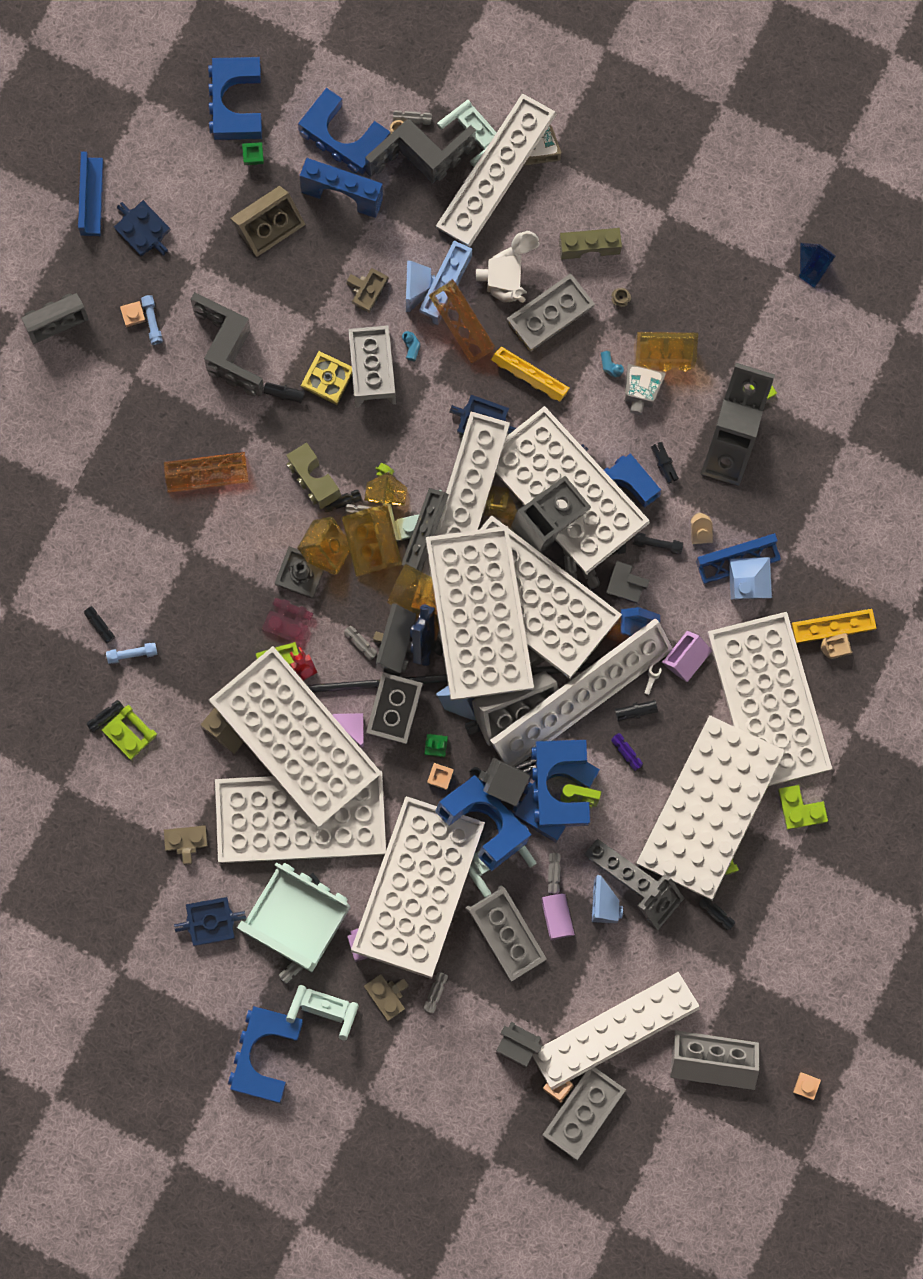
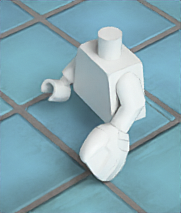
M531 231L518 233L512 241V247L489 259L488 269H476V281L488 282L487 292H491L492 296L501 302L516 300L522 303L525 302L526 299L521 295L527 292L520 287V254H525L539 246V239L536 234Z

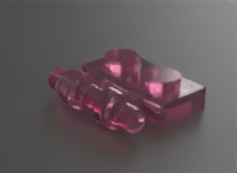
M275 598L273 605L280 609L278 613L270 610L262 630L289 642H296L300 646L308 629V626L301 622L303 618L311 621L314 613L307 611L305 607L292 605L286 599L280 600ZM286 611L297 615L296 619L293 620L285 617Z

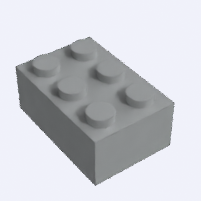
M382 672L366 733L407 744L423 683Z

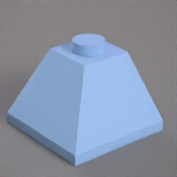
M407 261L406 312L413 310L425 299L435 279V275H431V268L413 261Z
M770 557L729 559L731 600L772 598Z
M597 875L594 879L592 922L618 923V919H622L623 906H619V899L602 876Z

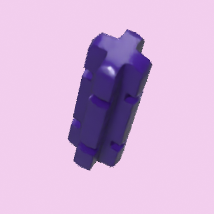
M620 733L616 734L611 739L615 747L618 746V751L627 762H630L631 768L634 771L638 770L643 765L639 757L636 758V753L627 742H624L623 736Z

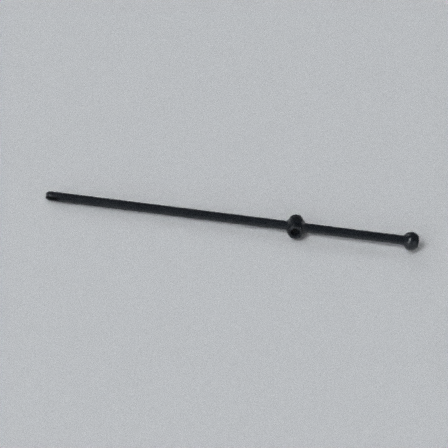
M601 658L595 659L593 663H583L576 672L585 671ZM554 666L534 667L531 669L532 676L546 671L548 674L562 673ZM447 674L403 677L423 684L448 682ZM380 679L307 686L313 693L378 688Z

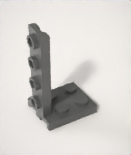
M598 838L584 854L597 866L643 898L638 907L650 924L657 930L684 900L683 895L669 876L664 874L659 881H656Z

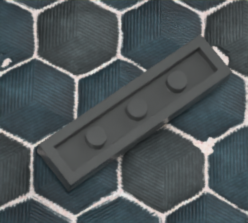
M429 488L401 565L422 571L428 554L425 539L435 535L449 494Z

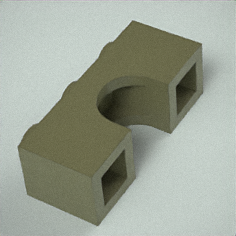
M620 228L560 233L559 248L561 260L581 258V255L588 252H599L600 256L619 255L622 249Z
M307 442L286 455L288 463H286L287 468L292 474L296 473L298 476L297 482L303 490L306 488L310 493L308 498L313 505L317 504L320 509H323L341 497L340 490L329 473L321 478L310 476L311 472L320 465L317 456Z

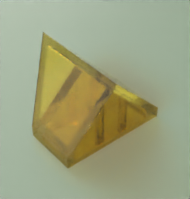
M387 472L367 482L364 501L405 506L407 487Z
M492 485L486 501L484 516L491 517L492 515L496 518L514 520L518 510L509 494V488Z

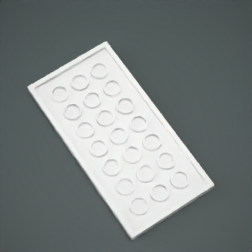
M545 406L506 437L495 473L523 505H526L564 476L569 479L590 504L591 509L560 531L555 539L586 575L650 523L649 519ZM564 500L556 502L559 508L564 509L567 507V503Z
M491 515L480 530L504 527L505 525ZM508 528L527 646L571 679L620 619L622 614Z
M508 526L426 537L451 701L534 689Z
M787 612L708 631L707 635L733 726L785 750L769 786L832 770Z
M273 646L209 699V702L317 828L381 774V771Z
M709 715L637 861V865L660 876L666 874L673 882L713 900L785 750Z
M382 771L377 778L318 828L274 776L215 779L218 863L385 855L386 853Z
M406 796L351 952L432 979L485 822L463 815L448 826L435 812L437 806Z

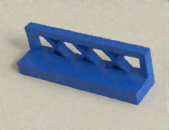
M81 152L78 229L81 236H101L103 158H89L87 152Z
M775 533L697 557L696 564L703 584L730 576L729 571L722 568L724 561L739 556L743 558L746 554L760 558L762 557L760 554L765 548L772 547L775 556L770 558V564L780 561L781 558L776 546L778 540ZM711 565L718 569L715 576L706 578L703 567Z

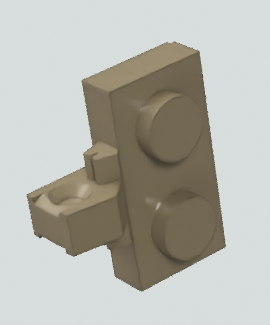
M373 268L370 269L366 277L361 276L360 279L350 274L346 284L354 288L353 292L356 294L352 304L370 313L389 277Z
M206 826L164 829L165 851L177 850V855L182 854L183 864L191 865V853H196V848L208 847Z
M380 974L364 985V988L387 1021L405 1010L399 1001L403 997L400 992L409 986L405 979L396 984L393 981L387 983Z

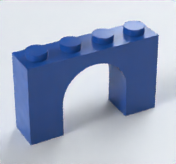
M260 57L212 58V65L208 66L209 78H212V84H209V96H213V103H209V114L213 115V121H209L210 133L214 134V140L262 139L261 113H234L228 110L222 103V97L229 87L236 84L261 83Z
M325 88L298 123L299 134L306 140L311 139L316 142L315 145L320 150L329 151L336 161L346 163L352 172H359L363 175L365 173V157L384 141L391 132L374 121L364 135L353 143H341L334 140L327 128L343 106L341 97Z
M306 158L300 173L301 193L320 199L323 189L335 190L352 198L357 203V212L374 218L377 217L383 201V183Z
M631 453L626 457L623 455L617 459L615 465L610 469L608 467L604 469L605 473L617 486L628 489L644 508L661 495L659 486Z
M586 740L536 741L535 747L531 748L532 760H536V768H532L533 781L537 780V789H533V800L538 803V809H534V822H538L539 828L589 826V802H560L551 796L546 785L547 775L555 767L566 764H586Z
M588 762L586 764L559 765L549 772L546 781L553 777H566L584 788H590L600 769ZM537 780L533 784L529 782L523 792L526 794L523 801L519 800L517 806L513 808L515 818L557 843L566 827H538V822H534V809H538V803L533 800V789H537Z
M474 775L439 801L435 812L448 826L469 812L485 813L495 821L498 835L483 845L478 854L479 859L493 871L524 847L532 834L525 825L515 818L514 813L501 803L499 798L483 791L486 784Z
M253 1006L252 1011L248 1010L245 1022L249 1024L247 1031H242L239 1043L243 1045L241 1052L237 1051L234 1064L237 1067L235 1073L231 1072L228 1085H231L230 1090L281 1104L286 1082L257 1073L251 1064V1050L260 1038L268 1035L298 1041L303 1019L295 1018L294 1023H289L286 1021L287 1015L255 1006Z

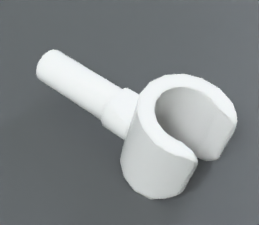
M653 665L648 671L649 680L644 692L647 695L650 694L655 679L659 678L661 674V668L657 674L652 673Z

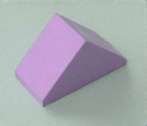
M363 713L333 714V717L357 745L362 748L364 746Z

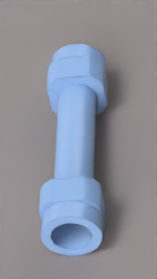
M152 295L142 297L141 301L143 309L146 310L149 323L150 342L152 345L161 344L163 340L161 331H158L154 313V299Z
M147 643L145 647L118 652L114 649L106 652L108 664L119 663L120 659L147 655V657L157 655L155 643Z

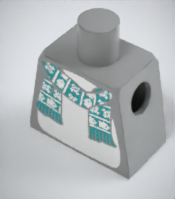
M628 364L624 400L632 402L631 413L642 415L644 406H653L666 373Z

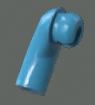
M406 331L402 334V340L409 349L406 359L415 362L421 344L414 333Z
M610 351L601 352L603 370L613 377H620L624 372L623 366L612 362Z

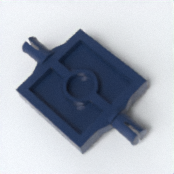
M144 200L131 210L123 202L117 206V209L124 216L114 228L141 257L154 248L162 256L165 255V252H168V249L161 241L171 229Z
M471 395L464 409L452 405L449 413L460 416L457 434L464 435L470 412L506 421L509 408ZM509 426L508 434L517 428Z
M426 604L421 605L418 621L412 626L410 636L413 637L411 646L413 663L422 664L423 666L430 665L431 648L436 641L435 608Z
M228 897L186 904V922L174 924L175 933L188 930L193 947L235 939L233 931L234 921L246 920L245 911L232 913L229 908Z

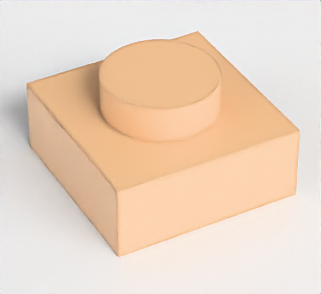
M140 301L120 307L126 327L146 322Z
M434 763L427 784L447 790L454 769Z
M800 1072L793 1093L814 1100L821 1080Z
M568 1081L551 1090L547 1083L543 1089L561 1103L574 1086L573 1083Z

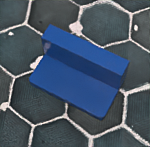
M643 608L621 609V634L631 637L654 619L660 622V614Z

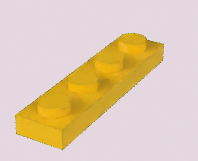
M500 347L491 359L500 368L507 369L515 377L525 380L533 388L540 389L548 394L550 398L559 402L570 389L503 347Z
M867 609L793 622L791 627L795 642L799 644L822 640L844 633L850 635L876 630L873 610Z

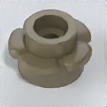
M618 288L612 292L611 300L616 306L625 307L631 300V295L625 288Z

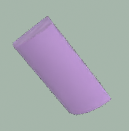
M687 631L662 663L678 677L688 682L712 652V649L699 635Z
M566 894L542 897L541 901L550 940L575 935Z

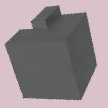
M617 561L606 593L638 604L643 588H648L650 580L630 574L632 566Z
M496 758L492 759L487 772L481 771L479 779L486 782L483 789L484 792L514 806H517L530 778V775Z
M511 1021L509 1027L504 1025L500 1033L503 1038L495 1053L526 1068L533 1053L538 1054L542 1047L539 1044L541 1037L524 1030Z

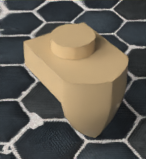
M697 513L691 519L692 544L713 543L712 521L706 514Z
M844 633L824 638L821 643L823 654L829 659L852 654L848 634Z

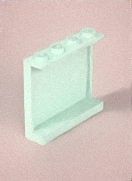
M276 862V871L246 921H241L237 928L249 937L308 971L313 972L351 906L347 903L348 899L343 895L337 893L335 896L329 892L330 889L321 883L317 886L311 882L312 878L304 873H301L299 876L293 872L295 869L286 863L280 865Z

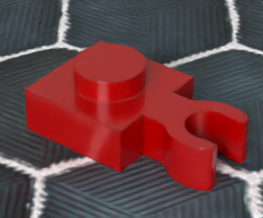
M298 647L300 650L298 655L294 656L292 651L290 652V656L294 661L290 665L304 681L318 672L309 654L305 655L302 648Z

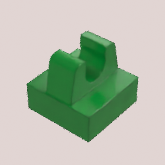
M262 142L242 144L244 165L264 164Z
M427 734L425 755L445 758L448 736Z

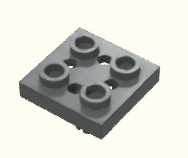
M289 546L274 584L275 586L313 599L325 570L327 559Z

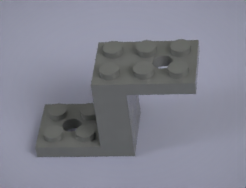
M408 118L365 157V172L370 177L375 173H381L385 168V164L389 160L391 162L394 161L400 151L433 184L436 180H442L450 167L455 168L461 162V157L473 152L476 142V129L470 125L445 149L441 150Z
M194 292L191 297L194 314L200 319L205 320L207 318L212 320V323L220 328L204 358L208 374L217 379L219 377L226 379V383L233 387L238 385L244 388V391L251 396L256 394L261 397L264 390L263 378L233 364L251 331L249 318Z
M735 364L701 471L702 475L740 486L775 374L743 364ZM751 384L755 389L747 390L744 385ZM728 459L731 461V464L725 465L721 460Z
M564 476L520 508L509 529L540 553L545 554L552 548L558 533L589 511L591 506L569 479ZM564 500L567 503V507L564 509L559 508L556 502Z

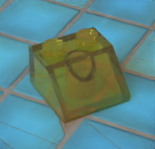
M327 517L312 521L297 549L309 564L336 575L353 545L333 517Z

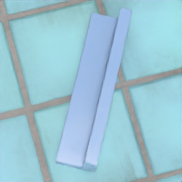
M453 241L419 309L420 313L431 317L436 325H439L472 258V248Z

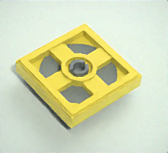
M318 351L301 384V388L337 405L353 375L352 366Z

